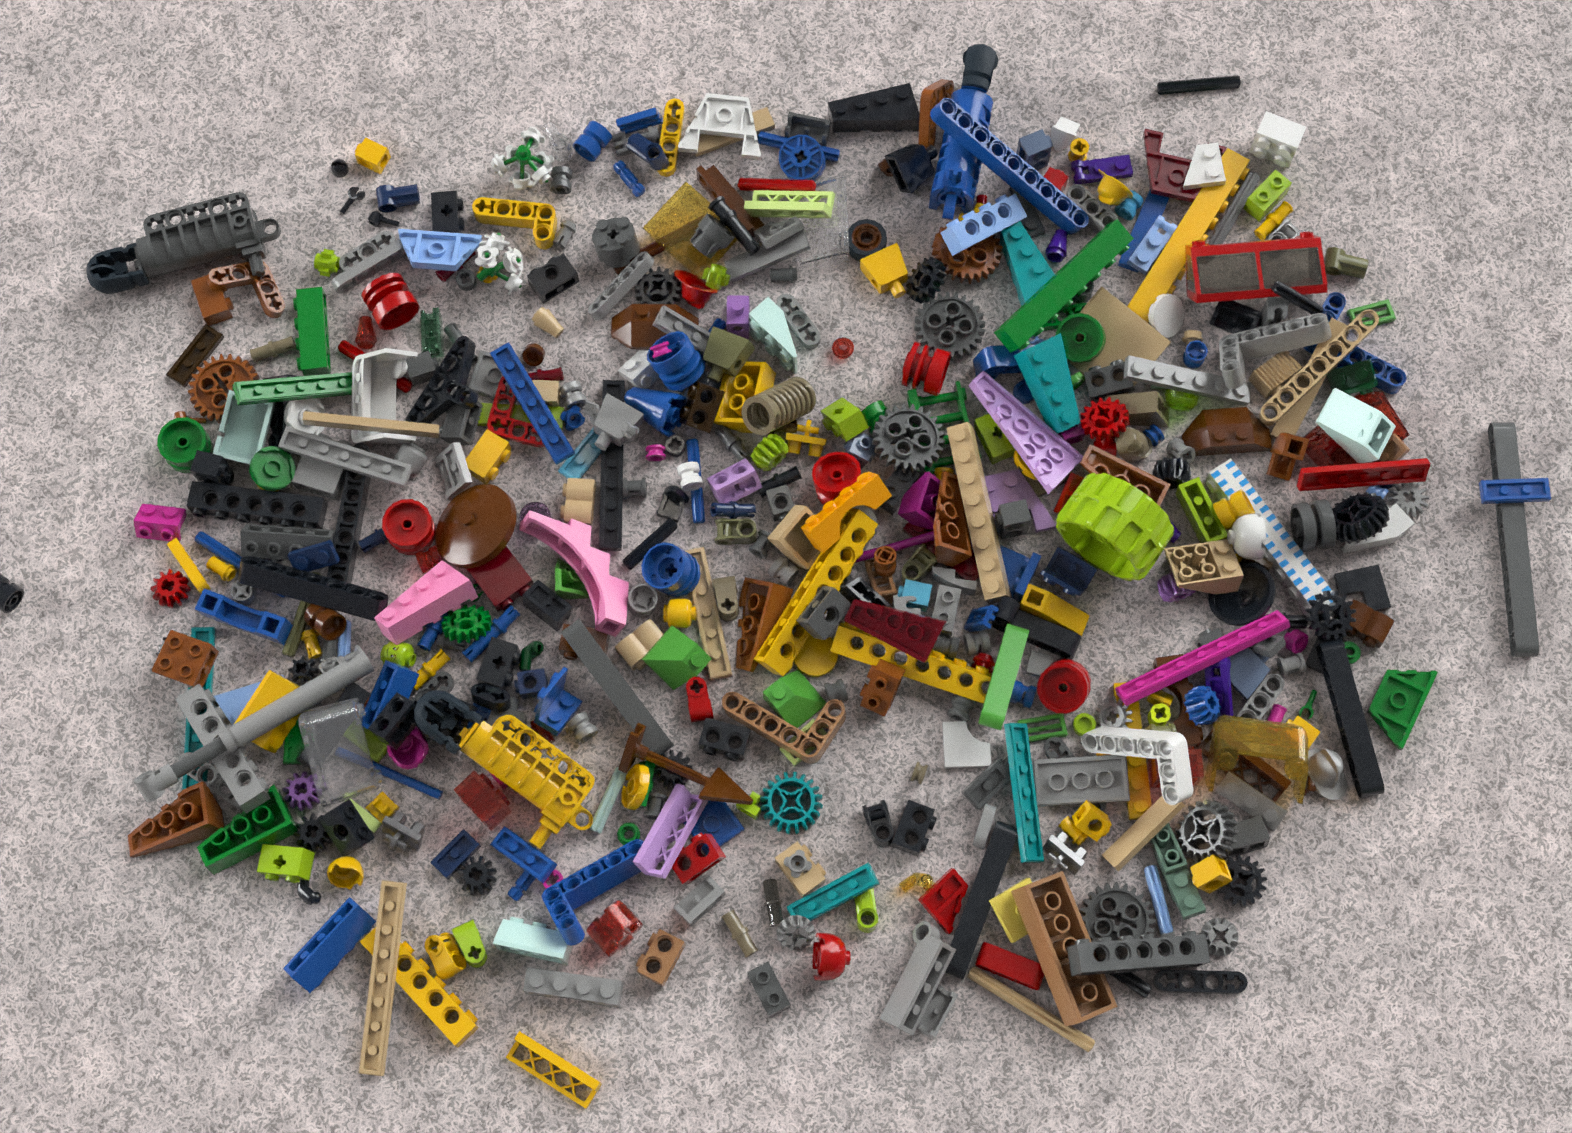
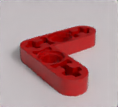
M502 376L487 421L488 430L503 439L538 448L545 447L542 440L537 442L535 436L529 435L530 428L532 429V434L538 435L531 423L511 418L517 398L511 388L509 394L512 397L506 395L507 386L505 383L507 382ZM501 400L510 402L507 410L501 411L498 409V403ZM500 421L502 426L508 427V434H506L507 431L504 428H498L495 431L492 425ZM516 426L525 428L524 434L520 437L513 435V429Z

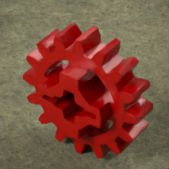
M1108 397L1106 401L1099 398L1098 403L1091 401V407L1085 406V412L1080 414L1082 429H1084V434H1090L1092 440L1097 436L1100 442L1105 437H1107L1108 441H1111V436L1113 435L1119 438V432H1125V426L1130 424L1126 405H1120L1119 399L1111 402V397Z

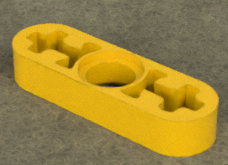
M175 538L168 542L167 546L199 593L202 594L203 589L211 590V587L179 540Z

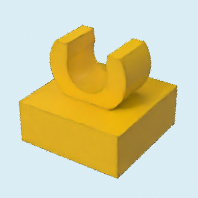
M383 791L365 807L381 823L385 816L390 818L400 809Z

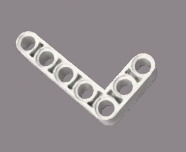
M1100 726L1083 734L1081 738L1082 746L1090 753L1157 759L1162 796L1169 805H1176L1192 796L1193 783L1188 746L1185 737L1181 733Z

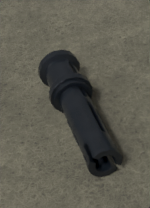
M723 196L713 200L708 209L714 211L720 219L719 222L730 229L750 256L757 253L761 246L740 223L736 211L730 209Z

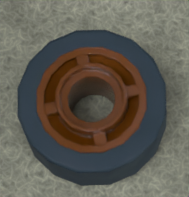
M858 220L847 231V251L852 258L859 262L860 259L886 248V231L875 220ZM867 238L870 239L871 242L864 243L861 240Z

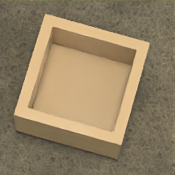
M794 505L767 539L797 568L809 570L821 551L813 547L801 527L806 524L805 521L810 516L815 514L807 506Z

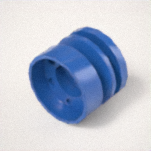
M800 134L792 136L783 143L779 150L778 160L781 169L789 179L814 180L815 182L822 176L826 167V158L821 145L814 138ZM803 153L807 159L799 163L797 156L801 157Z
M676 331L661 337L652 345L655 346L668 341V348L672 350L671 353L653 358L654 352L649 349L647 354V361L654 371L659 374V378L663 381L664 385L672 391L682 390L692 385L701 377L706 367L703 358L694 349V345L684 332Z
M666 542L656 544L649 549L641 565L642 575L646 583L662 593L676 598L686 596L692 592L697 586L701 575L700 565L695 557L678 546Z

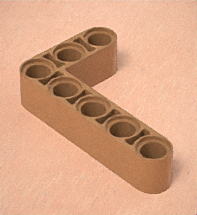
M728 692L722 698V706L728 717L808 764L817 763L821 759L846 719L844 704L837 699L830 700L825 704L806 734L737 692ZM732 701H736L739 703L738 706L733 709L728 708L727 706ZM833 709L841 711L838 716H831L829 714ZM755 712L758 714L754 720L747 719L750 713ZM770 724L777 725V729L771 732L767 731L766 727ZM821 728L829 730L826 735L821 736L817 734ZM790 735L797 737L793 743H787L785 740ZM808 747H815L817 749L812 755L805 753Z

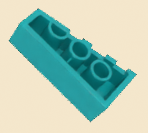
M1019 221L1001 231L1000 245L1002 246V251L1022 306L1055 274Z
M1061 333L1014 355L1046 425L1056 433H1060L1081 423Z

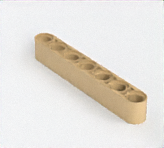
M1370 309L1361 312L1263 405L1259 413L1260 421L1265 425H1273L1278 422L1374 331L1379 322L1378 314ZM1369 317L1373 321V325L1365 326L1362 323V318ZM1346 333H1354L1357 340L1353 342L1348 341L1345 336ZM1337 348L1341 355L1333 357L1329 353V349ZM1321 363L1325 370L1320 373L1316 372L1313 369V364ZM1300 378L1307 380L1308 386L1306 388L1299 387L1297 380ZM1285 393L1289 394L1292 397V402L1284 403L1280 396ZM1272 409L1275 411L1276 417L1272 419L1267 418L1264 415V411Z

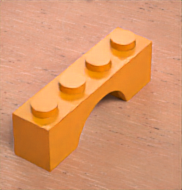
M869 471L865 472L857 478V481L852 486L844 488L835 500L827 502L823 506V510L816 515L810 516L801 529L815 549L825 552L841 539L840 523L849 509L858 505H865L876 510L892 495L878 474Z

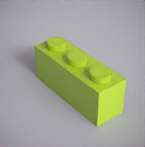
M1197 477L1178 485L1175 494L1199 542L1204 543L1227 539V531L1220 522L1200 478Z

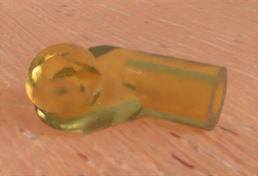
M916 872L898 884L902 891L906 893L915 886H921L927 891L934 884L931 875Z

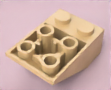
M1227 539L1164 548L1177 587L1211 594L1238 591L1244 575L1233 547L1228 543Z

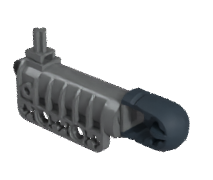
M236 192L148 216L143 222L146 236L137 238L135 243L128 244L126 248L120 246L95 254L87 264V278L90 285L97 291L105 294H114L134 289L136 285L140 287L149 285V278L239 254L242 259L245 258L246 262L250 263L252 275L261 277L265 273L262 259L266 258L264 243L277 239L281 234V228L278 222L272 218L258 221V217L251 208L250 201L244 193ZM239 199L242 200V206L240 207L236 204ZM217 205L224 206L223 211L220 213H214L213 208ZM206 208L208 209L210 215L206 214ZM199 210V217L195 218V211ZM184 214H187V215H188V216H187L188 219H189L188 221H186V217H185ZM180 216L181 221L178 224L173 225L170 223L173 217ZM164 219H165L166 224L168 225V226H166V227H165L164 224H163V223H164V222H163ZM152 222L157 223L156 229H152ZM274 225L276 230L274 233L268 234L265 233L266 227ZM134 261L137 271L129 272L126 262Z

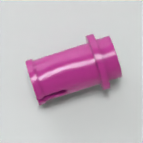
M1274 704L1267 721L1263 723V730L1271 735H1276L1277 732H1280V724L1287 709L1282 705Z

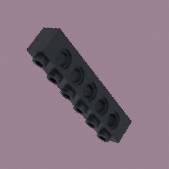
M192 481L186 506L194 516L202 518L206 517V515H211L219 520L235 518L242 523L258 521L261 525H272L274 523L285 527L297 526L323 529L328 504L322 497ZM212 499H218L216 504L209 505ZM234 502H240L236 508H231ZM262 504L259 510L252 511L255 505ZM284 507L281 513L274 514L277 508ZM306 510L303 516H296L298 511Z

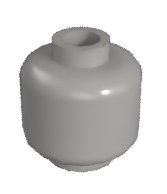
M413 442L409 444L404 443L395 455L394 460L412 465L413 470L411 473L418 474L427 461V456L424 454L426 450Z

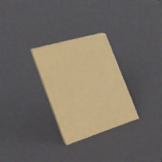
M1101 286L1080 313L1089 314L1100 322L1106 335L1105 347L1101 354L1090 362L1078 363L1068 358L1067 361L1083 374L1093 366H1110V363L1116 360H1123L1125 362V358L1129 355L1156 361L1171 341ZM1078 334V339L1076 340L1082 342L1084 335ZM1124 372L1116 373L1114 380H1124ZM1096 378L1093 382L1100 387L1103 385L1104 379Z

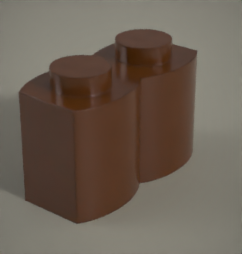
M1353 599L1350 610H1356L1354 614H1351V617L1355 618L1356 622H1350L1349 625L1353 629L1350 631L1345 630L1346 635L1349 637H1359L1363 640V644L1370 648H1380L1394 620Z

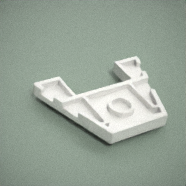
M706 93L695 113V118L691 125L688 126L684 138L678 144V152L697 154L700 134L744 138L742 159L761 161V152L749 98Z

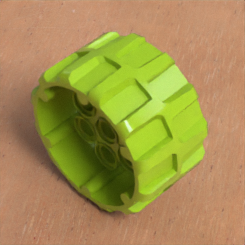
M1090 473L1086 475L1056 518L1057 531L1076 553L1105 573L1130 582L1132 580L1140 581L1146 577L1174 534V526L1171 524L1169 516L1152 498L1130 483L1107 473Z

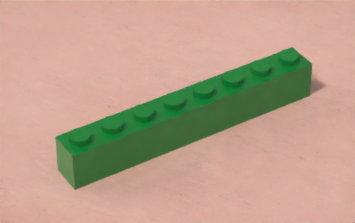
M1118 219L1107 224L1011 315L994 334L1010 353L1017 349L1022 351L1030 344L1029 339L1032 336L1036 337L1044 331L1043 325L1046 322L1051 323L1059 316L1057 312L1061 308L1064 310L1073 303L1071 298L1075 295H1081L1088 288L1086 284L1089 281L1094 282L1102 275L1100 271L1103 268L1107 269L1115 263L1114 257L1117 254L1121 256L1130 248L1128 244L1134 238Z

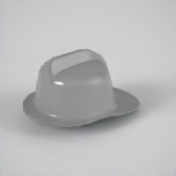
M1316 748L1307 752L1304 757V766L1312 781H1315V787L1320 795L1329 800L1342 798L1347 791V780L1343 772L1342 758L1338 753L1327 748Z

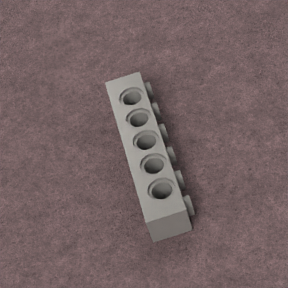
M198 684L175 698L203 746L219 738L218 733L229 729L231 726L230 723L226 725L223 721L226 715L220 706H214L213 701L216 699L209 688L204 690ZM203 709H207L204 714L199 715ZM218 726L214 732H210L213 727ZM242 746L232 753H229L227 750L213 758L212 761L239 806L247 814L270 799L267 793L270 787L263 777L258 778L256 772L259 769L252 759L247 760L245 754L248 751L245 746ZM240 761L237 767L231 768L235 762ZM251 779L248 785L242 786L244 781Z

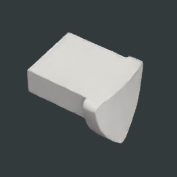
M1060 117L1056 125L1052 126L1051 140L1057 152L1068 147L1076 138L1080 127L1079 123Z

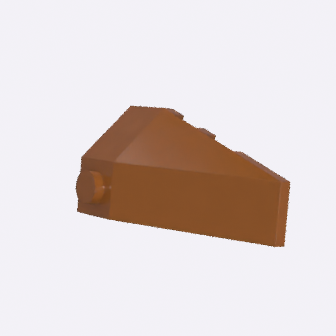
M745 577L739 598V607H743V617L738 619V627L742 628V637L737 641L736 668L754 672L758 665L754 657L790 602L793 592L792 588Z
M202 781L183 789L177 794L178 798L171 804L166 803L161 807L162 811L152 819L148 818L128 835L130 857L134 858L204 840L221 827L224 828L222 809L207 784Z

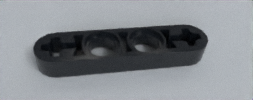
M1160 970L1153 977L1154 987L1159 992L1239 994L1246 989L1248 983L1246 976L1238 971ZM1174 974L1178 975V988H1174L1175 983H1168L1166 988L1163 987L1162 983H1158V979H1161L1163 975H1166V979L1170 980L1175 979ZM1184 975L1193 977L1195 983L1192 988L1183 986L1182 977ZM1208 976L1217 978L1218 986L1216 989L1207 987L1205 981ZM1222 976H1226L1225 981H1232L1234 976H1236L1238 981H1242V985L1235 989L1233 984H1226V989H1222L1224 983Z

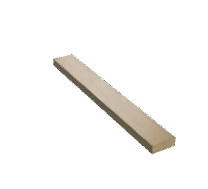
M381 881L359 1073L375 1076H384L407 887V883Z

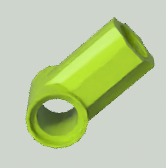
M874 888L854 898L857 926L864 933L873 932L878 925ZM869 915L874 919V922L870 925H865L861 918Z

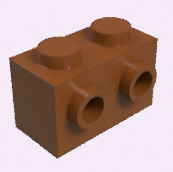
M880 659L876 666L872 665L867 675L870 681L868 684H864L859 695L863 697L860 706L885 717L892 706L906 670L883 659Z

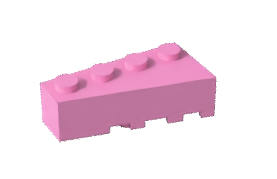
M442 560L375 616L374 619L382 634L398 645L422 631V626L432 622L436 623L441 620V615L451 609L454 612L461 608L460 604L468 599L473 601L478 598V595L470 579Z

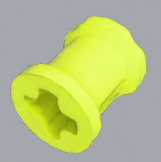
M1163 703L1155 704L1147 715L1148 723L1155 724L1156 726H1165L1171 716L1170 708ZM1159 712L1163 715L1160 719L1155 717Z

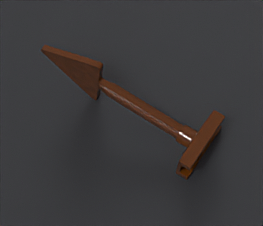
M637 723L634 732H630L618 768L619 771L627 773L636 758L643 761L647 760L703 785L704 788L698 797L701 800L752 805L753 799L721 768L718 767L710 778L641 745L646 729L645 725Z

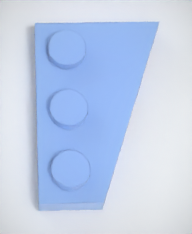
M261 682L214 696L232 725Z

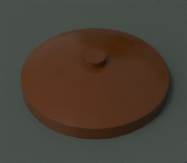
M491 484L476 485L458 494L446 506L436 527L435 541L440 555L453 566L462 569L476 568L494 559L506 547L513 535L517 520L514 501L504 490Z

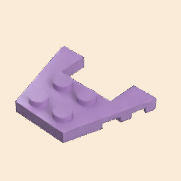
M1019 469L985 476L994 519L1000 504L1026 499L1036 533L1056 529V523Z

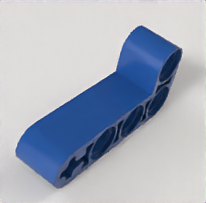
M1036 344L1028 345V346H1027L1026 348H1024L1022 351H1024V350H1026V349H1028V348H1030V347H1032V346H1034V345H1036ZM1004 345L983 348L973 359L976 377L983 370L993 379H996L999 374L1022 373L1014 355L1022 351L1017 349L1010 353Z

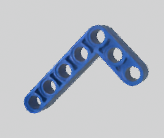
M1333 292L1326 298L1322 305L1324 308L1322 313L1327 316L1328 322H1330L1331 318L1338 320L1346 305L1344 295L1339 292ZM1330 303L1336 304L1338 308L1332 307ZM1317 344L1306 346L1304 349L1313 354ZM1356 347L1336 366L1339 368L1353 364L1350 358H1354L1358 362L1371 359L1373 368L1378 372V374H1375L1378 385L1375 387L1389 394L1398 393L1407 379L1403 370L1359 347ZM1390 379H1395L1398 384L1392 383Z
M635 839L548 887L543 892L542 899L567 945H577L585 937V932L573 911L574 909L642 872L633 863V860L641 848L643 840Z

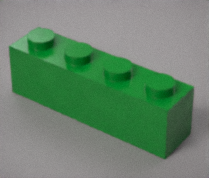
M322 287L296 289V298H293V305L298 316L294 318L295 329L299 333V337L295 339L297 351H300V358H297L298 371H302L304 376L331 374L326 294Z

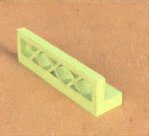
M754 190L752 201H745L744 210L752 217L792 218L795 216L797 218L831 219L835 193L832 191ZM768 197L770 201H759V198ZM782 197H787V198L789 199V201H779V200H780ZM801 198H807V199L809 200V202H798V201H799ZM821 198H828L827 204L825 202L818 201Z

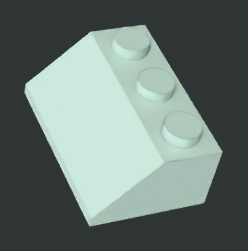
M510 917V920H502L493 941L498 950L568 965L572 946L565 943L557 927L555 930L547 929L546 924L533 922L532 925L524 924L523 919Z

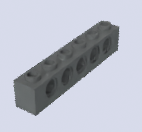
M1196 931L1183 932L1182 936H1175V932L1161 934V937L1154 938V934H1145L1139 936L1140 939H1133L1132 935L1118 937L1117 941H1111V937L1098 938L1097 942H1090L1089 939L1075 940V945L1067 947L1071 977L1202 966L1210 963L1206 934L1196 935ZM1179 945L1183 950V954L1179 950ZM1158 947L1162 951V956L1158 952ZM1136 949L1140 951L1141 957L1138 956ZM1115 950L1119 953V959L1115 955ZM1093 952L1097 954L1098 961L1094 958Z

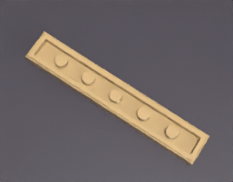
M1331 318L1329 326L1332 337L1323 343L1317 344L1309 361L1348 325ZM1331 348L1329 353L1333 357H1337L1339 349ZM1321 363L1313 364V369L1316 372L1320 373L1325 370ZM1326 376L1276 422L1270 436L1277 438L1282 432L1296 435ZM1300 378L1297 382L1301 388L1308 386L1307 380ZM1290 396L1289 400L1287 401V403L1292 402V397H1291V396Z
M303 412L302 420L304 425L439 438V426L436 424Z
M700 547L686 550V552L696 558L700 565V579L695 589L691 592L693 605L697 610L696 619L703 650L712 658L707 664L710 681L732 676L705 549Z

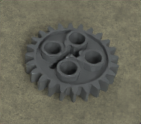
M948 291L945 297L938 293L937 300L930 297V304L923 302V309H918L917 314L919 316H915V323H917L914 326V331H917L916 339H922L920 341L921 346L928 345L929 352L931 350L935 352L937 348L951 352V361H953L954 355L962 359L963 352L969 356L971 353L970 348L977 350V343L981 344V336H984L985 333L983 329L985 321H982L984 314L978 313L980 306L972 307L974 300L966 302V295L960 299L958 298V292H955L953 297H950ZM949 310H955V311H957L958 313L955 314V315H952V314H949L948 311H949ZM938 321L940 324L933 326L929 322ZM966 326L970 330L964 332L960 329V327ZM948 337L952 341L946 343L942 341V338Z
M902 404V408L899 410L895 405L892 412L887 409L885 416L880 415L879 422L875 423V430L872 433V436L875 437L873 438L872 445H877L875 453H881L880 460L887 459L886 466L892 463L895 464V471L899 466L902 467L903 473L906 472L907 468H910L912 473H915L916 467L924 471L925 465L930 468L933 461L937 462L939 455L942 454V447L945 444V440H943L945 432L940 431L942 424H935L938 417L930 418V410L924 414L922 406L915 410L914 404L911 405L910 409H907L906 405ZM911 423H914V424L918 425L919 427H916V428H915V427H912L910 424H911ZM894 430L898 432V434L894 435L889 431ZM919 442H924L928 446H921ZM899 449L906 450L907 453H901Z
M1118 882L1114 883L1113 888L1108 883H1105L1104 891L1101 887L1097 886L1095 888L1096 894L1091 891L1087 894L1090 900L1084 899L1082 901L1086 908H1080L1079 912L1084 915L1082 919L1091 942H1097L1098 938L1111 937V941H1117L1121 930L1127 931L1129 935H1132L1133 939H1140L1139 936L1153 934L1155 931L1149 927V925L1155 923V920L1149 919L1154 910L1146 909L1150 901L1143 903L1141 900L1144 894L1136 896V887L1128 891L1127 883L1122 888H1119ZM1102 902H1111L1113 911H1106L1102 906ZM1132 908L1136 913V917L1129 918L1125 913V909ZM1099 913L1100 915L1106 918H1099L1096 916V914ZM1115 916L1118 917L1119 922H1122L1117 926L1114 925L1115 921L1112 920ZM1098 923H1102L1107 927V934H1101L1097 931ZM1127 924H1135L1136 928H1133ZM1115 950V955L1119 959V953Z

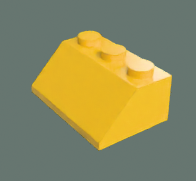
M746 361L736 376L724 373L720 390L725 393L714 423L742 433H753L743 421L742 406L748 398L773 387L776 376L775 371L766 362Z
M269 670L235 723L300 686ZM301 713L251 742L275 754L282 746L290 730L295 726Z

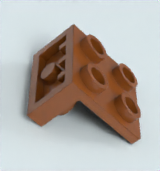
M170 630L153 665L152 672L186 684L190 689L198 684L203 688L219 651L210 643Z

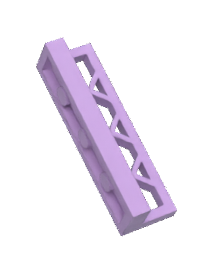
M675 785L633 860V863L645 875L666 879L708 800L699 799V795L691 794L684 785ZM697 802L696 807L688 812L691 803ZM687 821L685 827L678 831L679 825ZM676 840L674 847L667 850L668 845ZM665 860L662 869L656 870L655 868L658 863Z

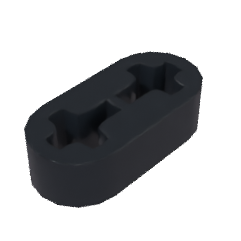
M478 683L471 688L472 701L477 705L495 712L506 711L511 706L510 694L503 689L487 683Z

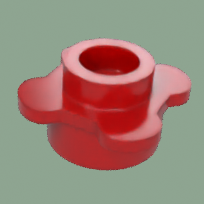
M979 653L973 657L974 663H972L971 667L975 668L976 665L989 669L988 673H993L992 667L995 666V662L992 656L986 653Z

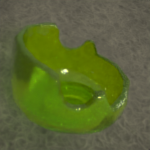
M1166 389L1165 401L1173 410L1179 412L1191 411L1198 404V395L1195 398L1194 394Z

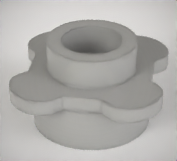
M797 850L795 854L784 859V865L790 869L791 876L794 878L800 877L802 872L809 871L812 868L811 862L807 861L802 850Z

